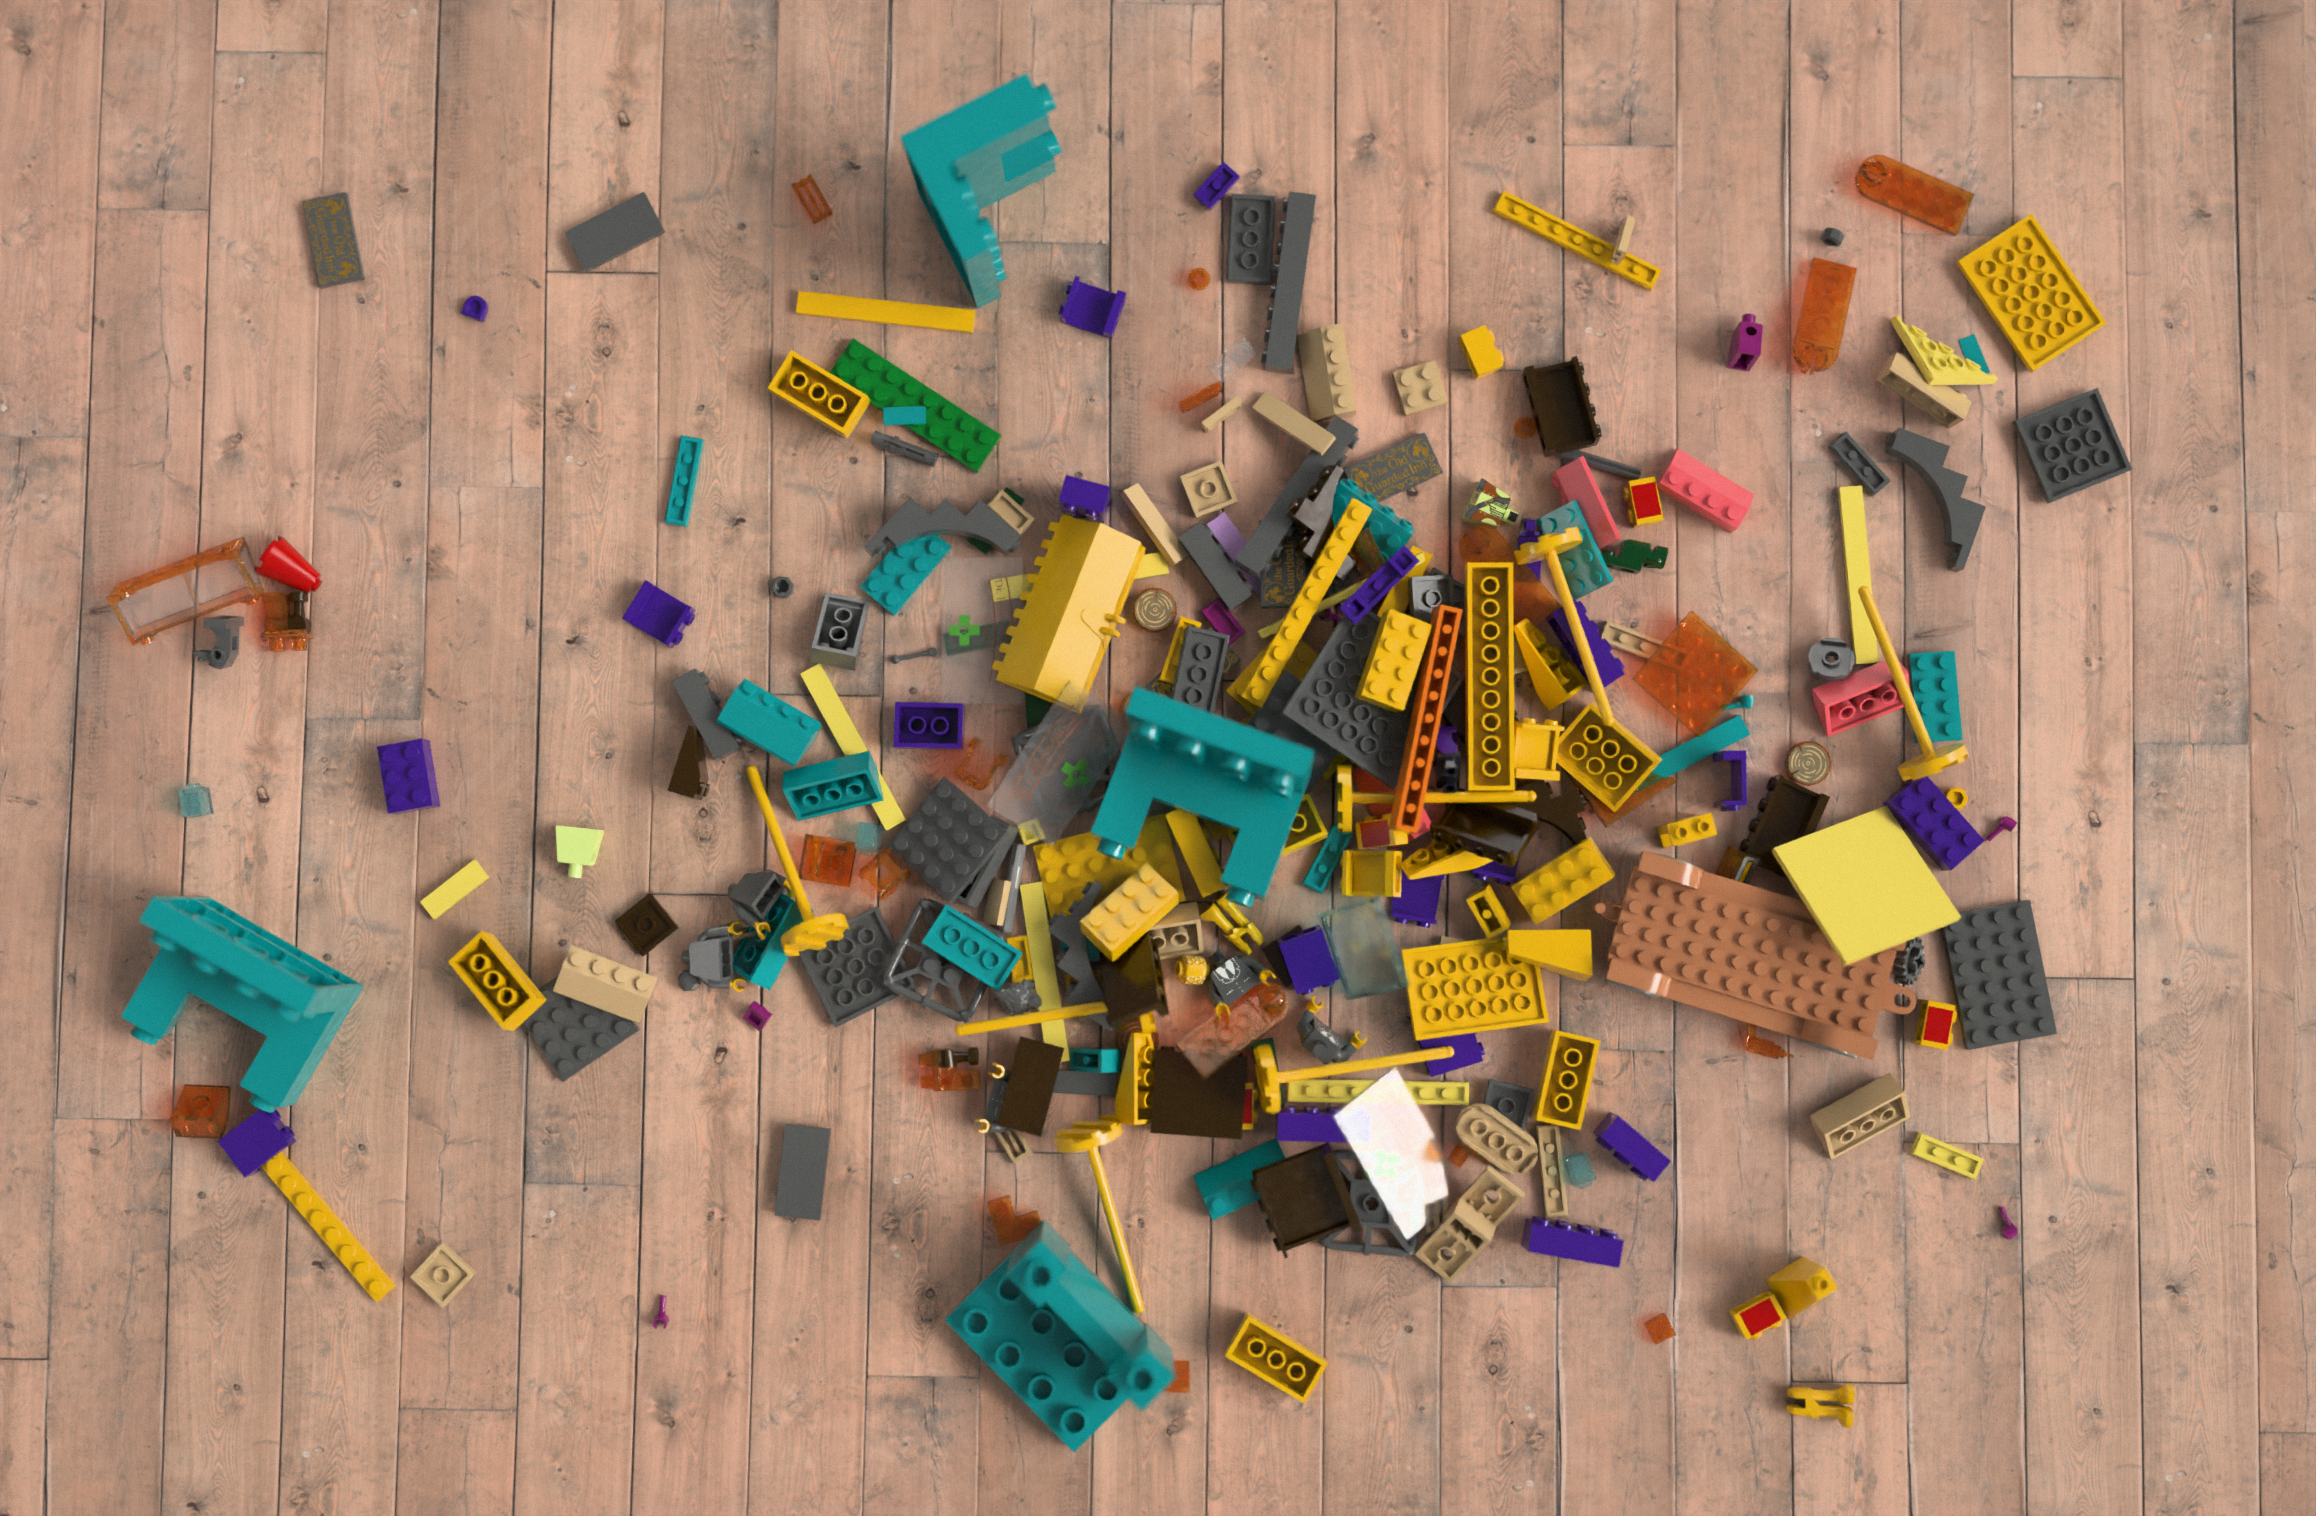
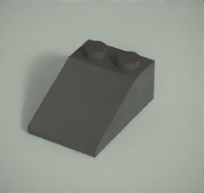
M825 593L811 647V662L856 670L870 601Z

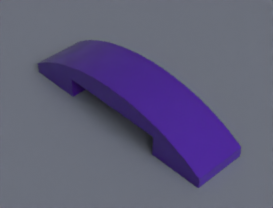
M1403 545L1339 609L1355 625L1420 561Z

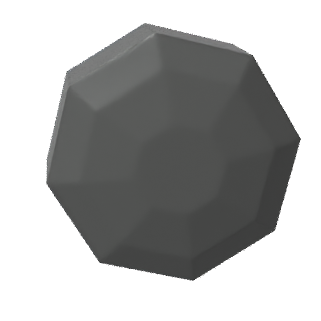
M1828 227L1823 230L1820 239L1827 245L1838 247L1842 244L1845 236L1840 230Z
M779 576L772 582L771 591L776 597L787 599L793 594L794 584L788 577Z
M684 970L678 976V986L684 991H695L701 984L699 977L693 976L690 970Z

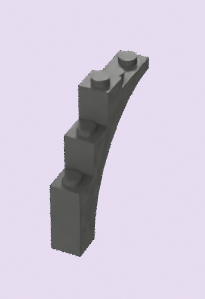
M1096 879L1093 883L1089 881L1083 888L1081 893L1084 896L1079 902L1077 900L1073 902L1068 910L1071 913L1069 916L1063 911L1059 915L1054 913L1047 923L1051 926L1048 932L1069 946L1068 949L1064 947L1057 956L1059 960L1057 966L1078 980L1077 983L1072 982L1065 992L1068 994L1066 1000L1072 1005L1103 1001V998L1106 997L1105 991L1099 985L1092 971L1087 953L1086 936L1081 932L1080 921L1090 913L1093 902L1103 886ZM1108 1011L1088 1015L1107 1030L1112 1031L1113 1028L1108 1025L1106 1020Z

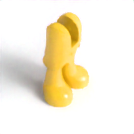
M1227 889L1216 899V902L1239 926H1233L1214 902L1207 906L1199 916L1204 921L1216 923L1225 932L1223 935L1228 941L1232 942L1242 953L1249 955L1253 951L1241 938L1249 933L1259 946L1264 942V939L1256 925L1242 914L1236 904L1225 899L1228 892Z
M1843 1384L1838 1389L1818 1390L1811 1387H1791L1787 1389L1788 1397L1805 1399V1405L1787 1404L1786 1411L1788 1413L1820 1420L1819 1416L1837 1419L1841 1426L1852 1428L1854 1421L1853 1410L1847 1405H1853L1855 1391L1853 1384ZM1815 1400L1834 1401L1847 1405H1819Z

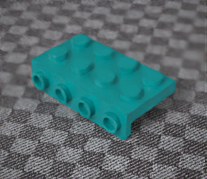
M1343 478L1336 486L1334 493V527L1351 498H1355L1372 508L1351 550L1379 569L1403 545H1406L1414 534L1415 529L1410 521L1397 517L1392 508L1378 503L1374 495L1360 490L1356 482Z

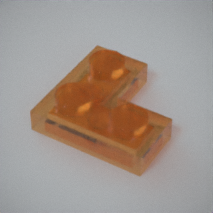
M1010 1195L987 1201L1000 1246L1025 1239L1041 1223L1038 1210L1016 1216Z

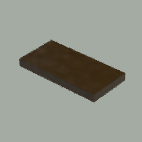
M1020 1036L996 1126L1037 1137L1042 1136L1064 1048Z

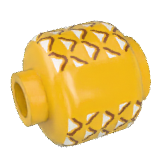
M1184 955L1175 965V976L1185 985H1201L1210 974V966L1206 964L1202 956Z

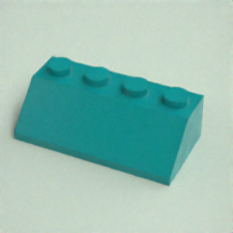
M745 678L733 691L716 721L792 767L798 764L816 741L822 723Z
M870 751L783 772L782 791L798 821L884 801L877 766Z
M783 892L765 916L771 933L765 929L761 930L760 932L765 935V940H762L758 937L756 928L748 927L745 933L755 931L754 936L741 939L733 953V970L748 981L768 990L771 989L783 965L788 960V956L785 955L780 943V938L787 931L804 922L795 899Z
M1276 1138L1194 1175L1212 1220L1261 1199L1259 1193L1254 1194L1250 1181L1253 1180L1251 1171L1285 1159Z

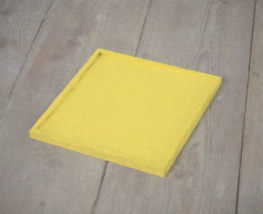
M1887 806L1777 846L1771 851L1844 966L1957 922L1961 918Z

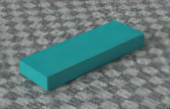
M1333 824L1302 884L1322 894L1343 855V850H1346L1353 834L1350 832H1338V826Z

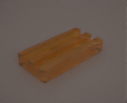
M811 174L805 179H800V182L791 184L813 224L833 214ZM811 183L826 209L825 213H822L806 184ZM799 188H804L806 194L812 202L815 210L819 215L816 218L810 210Z
M1219 381L1180 401L1179 408L1181 412L1186 413L1220 395L1222 387Z

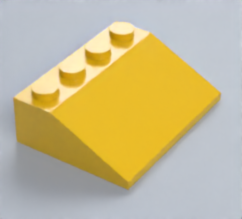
M1595 701L1590 702L1559 738L1557 763L1614 812L1622 806L1663 760L1616 719L1611 726H1606L1603 723Z

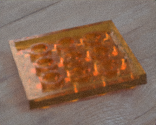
M1689 611L1632 679L1692 733L1701 738L1757 673L1758 669L1697 614Z

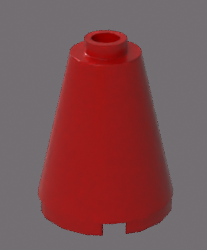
M280 535L278 536V541L274 539L259 560L263 562L260 567L255 566L254 572L260 576L306 593L316 592L322 584L320 580L321 574Z

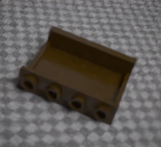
M1161 1046V1051L1156 1050L1150 1133L1241 1140L1247 1057H1243V1052L1229 1051V1055H1220V1050L1207 1049L1206 1054L1197 1053L1195 1048H1184V1052H1175V1047Z
M1329 1142L1251 1171L1253 1180L1250 1181L1254 1194L1259 1193L1261 1199L1258 1200L1259 1207L1262 1213L1266 1212L1268 1215V1219H1265L1270 1233L1274 1231L1276 1238L1273 1239L1278 1252L1282 1250L1284 1258H1288L1287 1250L1349 1227H1352L1354 1233L1362 1230Z

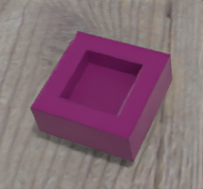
M754 1001L747 1009L743 1019L758 1031H761L772 1014L765 1007Z

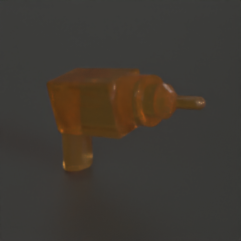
M1747 1023L1745 1051L1774 1059L1785 1056L1794 1058V1055L1786 1053L1784 1049H1781V1046L1774 1045V1042L1756 1037V1025Z

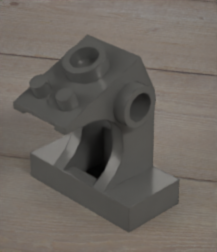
M220 615L204 618V628H210L214 631L217 642L213 650L193 651V654L198 656L197 660L203 662V660L209 661V665L216 669L231 667L239 654V628L244 626V617Z

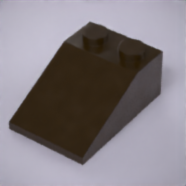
M688 725L667 791L702 801L703 797L708 795L710 784H707L709 777L703 738L698 728Z

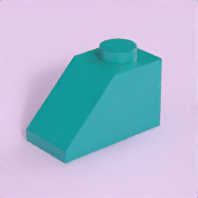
M1070 1048V1070L1096 1073L1121 1072V1049Z

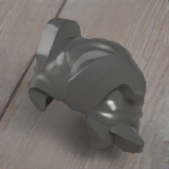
M1023 979V983L1018 982L1009 988L1006 987L998 990L994 994L996 1001L1006 1009L1010 1016L1024 1014V1012H1028L1031 1008L1038 1009L1042 1005L1041 997L1033 989L1034 983Z

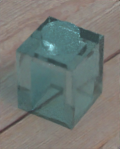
M200 783L186 785V789L178 790L183 817L194 818L214 814L209 787H203Z
M859 822L854 849H859V854L873 856V852L879 853L884 826Z
M1582 1151L1563 1158L1573 1186H1579V1189L1591 1186V1181L1597 1180L1588 1153Z

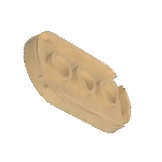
M1472 1104L1459 1113L1456 1120L1459 1139L1483 1158H1486L1487 1161L1508 1174L1520 1172L1522 1174L1534 1167L1538 1159L1536 1141L1530 1134L1486 1104Z

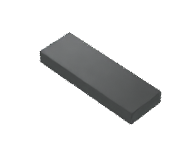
M1846 431L1828 446L1829 450L1872 497L1890 482V479Z
M1058 1070L1053 1093L1115 1096L1116 1073Z

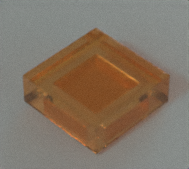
M1665 1313L1644 1322L1655 1345L1676 1335Z

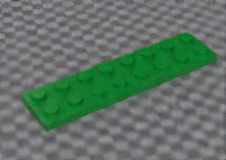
M854 338L830 371L832 375L866 394L870 399V403L881 411L886 407L926 406V424H904V426L976 473H978L1002 437L999 433Z

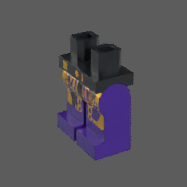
M1456 726L1439 727L1432 759L1436 776V787L1442 788L1443 793H1455L1460 785L1461 753L1458 751Z

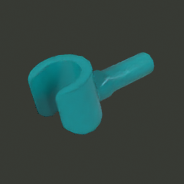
M1742 695L1741 702L1722 705V710L1734 708L1749 709L1754 704V696Z

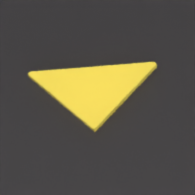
M1894 316L1891 319V324L1928 385L1994 384L1998 380L1996 375H1988L1979 370L1981 366L1968 358L1963 360L1953 354L1954 350L1941 342L1935 343L1926 337L1927 333L1914 325L1911 327L1907 326L1902 322L1901 317Z

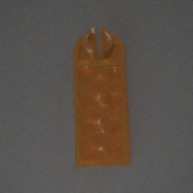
M1884 155L1868 157L1859 166V171L1855 175V186L1858 192L1866 199L1952 236L1958 234L1974 197V194Z
M1817 257L1811 260L1792 347L1794 360L1803 373H1806L1811 367L1813 354L1816 361L1809 375L1825 371L1836 362L1840 351L1857 268Z
M1478 524L1470 528L1483 544L1480 547L1467 532L1463 534L1459 542V552L1466 564L1513 563V618L1517 624L1527 618L1536 626L1560 606V603L1527 564H1517L1513 552L1515 550L1495 527L1488 524Z
M1264 983L1255 985L1228 1006L1231 1012L1230 1015L1227 1011H1222L1220 1013L1222 1019L1220 1020L1217 1014H1215L1176 1042L1178 1050L1203 1080L1285 1020L1289 1005L1285 990L1281 992L1280 985L1268 983L1269 986H1266ZM1278 995H1280V998L1278 1000H1276L1275 1002H1270Z

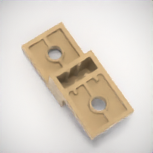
M1488 1165L1448 1208L1443 1222L1416 1250L1415 1256L1451 1283L1491 1242L1496 1227L1523 1200L1525 1193ZM1487 1193H1495L1498 1199H1490ZM1441 1250H1449L1452 1256H1445Z

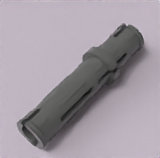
M875 430L871 444L888 449L889 453L894 454L896 452L933 467L935 466L939 456L938 453L899 440L900 437L898 436L891 437ZM885 441L897 444L899 446H902L903 448H899L891 444L885 443ZM907 449L924 454L925 456L923 457L918 454L912 453L910 451H907Z

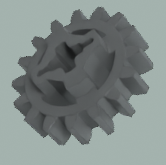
M1919 937L1908 940L1904 951L1896 952L1893 974L1896 975L1895 980L1900 984L1913 985L1914 981L1918 980L1917 975L1921 974V968H1924V946H1922V940Z

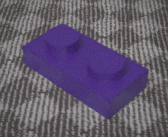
M1222 162L1194 193V197L1210 211L1240 179V176L1225 162Z

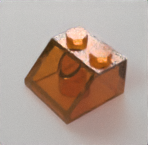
M805 834L798 874L799 879L850 887L857 843Z
M185 1084L170 1117L176 1137L221 1139L229 1122L230 1086Z

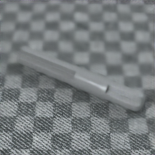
M1013 844L1007 876V881H1011L1004 923L1003 926H999V931L1011 933L1013 928L1026 846L1022 844Z

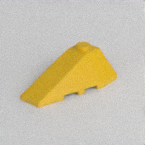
M1527 618L1513 627L1536 693L1549 711L1571 698L1588 684L1577 666L1571 660L1566 662L1559 655L1561 651L1556 646L1551 647L1546 642L1545 635Z
M1431 839L1429 846L1425 849H1418L1401 862L1400 867L1407 877L1412 880L1476 869L1493 860L1478 857L1468 851L1458 850L1451 845L1438 843Z
M1133 1032L1130 1034L1115 1099V1115L1118 1116L1120 1124H1151L1155 1072L1154 1061L1156 1058L1151 1033L1143 1035V1032Z

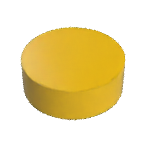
M1950 788L1944 793L1957 810L1962 809L1967 804V794L1961 788Z

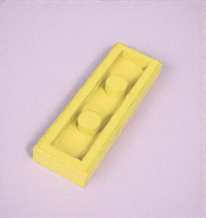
M473 860L421 900L420 903L433 919H437L486 881L489 876L477 860Z
M1918 1132L1910 1152L1913 1155L1976 1180L1984 1160L1981 1157Z

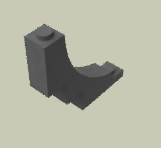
M1898 428L1888 434L1885 445H1887L1885 453L1898 458L1915 470L1932 491L1943 520L1944 544L1955 548L1949 555L1948 562H1950L1948 569L1954 572L1961 571L1966 565L1986 506L1961 497L1968 476L1943 467L1950 446Z
M909 498L864 547L865 551L873 557L876 553L879 555L887 547V541L897 549L919 538L940 534H954L980 540L1007 556L1010 552L1012 554L1015 553L1021 546V535L982 500L965 516L947 499H944L929 514L912 498Z

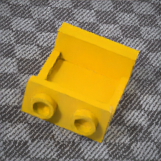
M1523 718L1522 721L1514 722L1515 778L1559 781L1560 771L1556 770L1560 731H1564L1565 727L1559 725L1557 720L1544 719V723H1538L1534 718Z
M1711 813L1700 814L1656 826L1662 848L1678 846L1717 835Z
M1343 850V855L1340 858V865L1343 868L1342 878L1340 879L1342 895L1401 897L1402 868L1400 863L1402 862V852Z

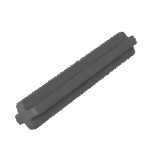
M1580 450L1554 455L1568 461H1574L1584 456L1589 467L1631 480H1637L1641 475V469Z

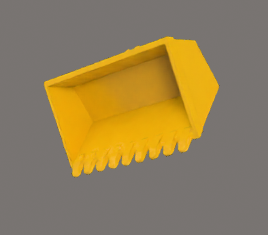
M1062 514L1059 523L1050 522L1048 530L1053 532L1054 536L1052 540L1044 539L1042 541L1041 548L1048 551L1045 558L1037 556L1034 561V565L1041 567L1038 575L1029 574L1027 582L1033 584L1031 592L1023 591L1021 593L1020 599L1027 603L1024 610L1015 609L1013 617L1020 619L1017 627L1008 626L1006 634L1013 638L1010 645L1006 643L1001 644L999 651L1006 654L1003 662L995 660L992 669L999 671L996 677L997 681L1081 714L1111 637L1119 638L1120 632L1115 629L1116 624L1124 625L1126 621L1120 617V614L1145 554L1146 547H1143L1140 541L1104 524Z

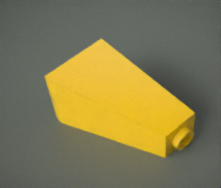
M1508 930L1505 936H1502V950H1506L1507 957L1579 981H1587L1593 975L1591 930Z
M1801 1256L1765 1279L1790 1320L1838 1288L1825 1267L1804 1256Z

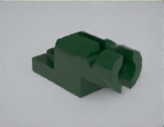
M1628 539L1620 544L1617 557L1614 552L1602 550L1601 555L1607 568L1638 574L1641 571L1642 565H1644L1643 568L1662 569L1667 559L1668 548L1657 545L1652 552L1650 543Z

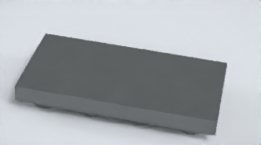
M645 192L565 231L586 273L666 233Z
M785 1124L775 1216L821 1220L831 1128Z

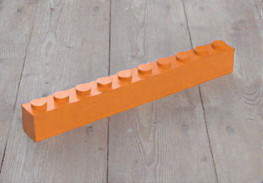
M1442 604L1432 609L1430 619L1432 627L1424 649L1389 830L1407 834H1415L1419 830L1462 609Z

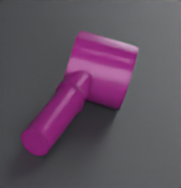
M1330 608L1324 610L1329 612L1327 617L1319 615L1320 619L1324 622L1330 620L1338 622L1341 618L1333 614Z
M2002 817L1997 828L1986 839L1990 842L2003 829L2011 832L2017 822L2010 817Z
M2004 1206L1998 1207L2006 1227L2001 1229V1232L2006 1239H2012L2018 1234V1229L2009 1220Z
M661 1295L659 1314L653 1321L655 1329L658 1326V1320L664 1322V1329L669 1323V1318L665 1314L666 1295Z

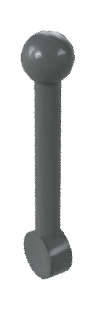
M932 647L929 651L900 657L894 655L891 661L894 664H898L902 660L927 655L934 657L938 651Z

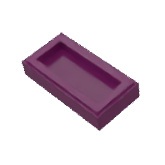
M1219 598L1200 611L1216 632L1230 635L1228 646L1246 633Z

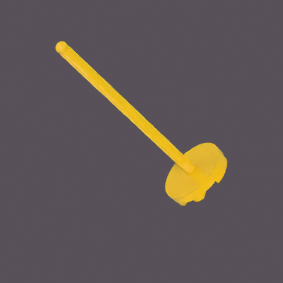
M1578 527L1565 529V534L1543 535L1538 537L1539 542L1524 543L1520 545L1521 550L1513 552L1518 565L1543 559L1547 560L1603 723L1606 726H1611L1615 719L1557 554L1572 549L1583 542Z
M1861 586L1858 589V594L1923 754L1897 767L1902 781L1911 778L1912 780L1924 778L1939 773L1944 768L1965 761L1964 758L1969 757L1964 743H1956L1934 750L1872 594L1867 586Z
M1351 764L1337 765L1338 832H1352V804L1394 803L1396 792L1352 793ZM1534 791L1426 792L1424 803L1533 802L1536 800V793Z
M750 765L746 768L748 779L804 921L783 934L780 938V943L787 956H799V951L807 949L821 950L827 947L826 942L830 940L839 941L844 937L843 932L846 929H850L846 917L843 914L834 913L814 918L757 768L754 765Z
M1103 1000L957 1025L955 1033L958 1036L1107 1012L1108 1009ZM1153 1011L1140 1016L1143 1035L1156 1032Z
M1259 1045L1256 1049H1253V1055L1256 1061L1254 1071L1260 1089L1258 1096L1263 1113L1274 1114L1280 1112L1279 1083L1452 1057L1454 1049L1451 1046L1277 1072L1270 1045Z
M1101 1115L1098 1121L1075 1122L1072 1124V1129H1060L1056 1132L1057 1137L1054 1138L1056 1150L1060 1153L1087 1150L1133 1311L1136 1314H1141L1144 1311L1143 1301L1097 1147L1117 1138L1122 1133L1120 1121L1116 1115Z

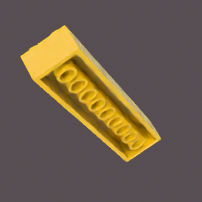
M1467 563L1464 566L1466 791H1514L1513 563Z

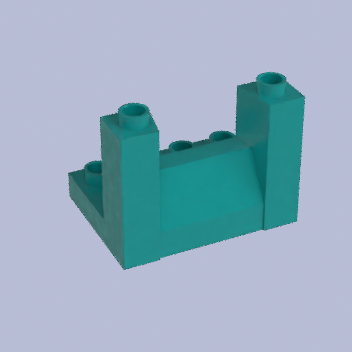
M1027 73L900 136L917 192L977 309L1001 298L998 283L1007 279L1003 270L1004 264L1000 257L1001 251L997 244L999 242L987 216L980 218V210L1055 173L1054 156L1062 153L1049 122L1048 113L1057 109L1053 96L1045 82L1034 87Z
M1135 686L1125 711L1130 732L1091 830L1093 838L1100 841L1096 851L1108 857L1122 860L1125 851H1130L1134 848L1151 802L1154 800L1239 831L1221 881L1229 888L1225 899L1246 908L1252 907L1254 899L1264 902L1312 775L1314 751Z
M153 896L139 921L154 929L149 939L161 946V949L121 1015V1018L134 1024L130 1032L131 1035L145 1043L156 1045L159 1039L171 1033L194 994L267 1036L240 1083V1086L252 1092L248 1101L255 1107L273 1113L276 1107L281 1108L296 1104L364 985L210 897Z
M1045 1219L945 1319L954 1331L1073 1452L1127 1399L1142 1412L1176 1378L1171 1347L1147 1323L1144 1324L1070 1249V1244Z

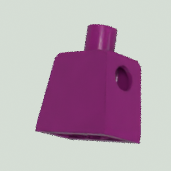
M1754 314L1742 315V321L1734 330L1727 368L1750 371L1760 357L1763 326L1755 323L1756 316Z

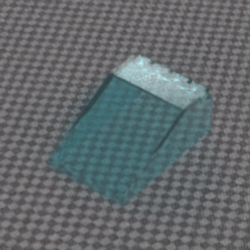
M1380 895L1366 896L1317 913L1346 1000L1376 995L1410 986Z

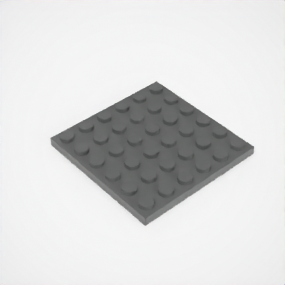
M1369 610L1354 625L1344 614L1280 714L1393 790L1398 784L1423 654L1404 711L1394 713L1354 698L1381 618ZM1453 667L1450 669L1442 713L1465 678L1463 674Z

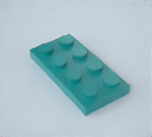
M1576 500L1536 519L1543 535L1565 534V529L1578 527L1583 542L1572 549L1557 554L1572 599H1579L1614 582Z
M938 535L913 540L897 549L893 547L860 588L896 616L952 547Z
M1955 651L1908 654L1910 691L1931 742L1963 740ZM1914 732L1915 743H1919Z
M947 904L921 942L995 991L1001 989L1023 954Z

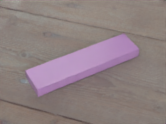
M1223 512L1207 525L1213 532L1217 542L1226 550L1228 557L1236 564L1235 559L1247 542L1225 512ZM1238 567L1242 576L1249 582L1256 595L1260 597L1261 578L1258 580Z

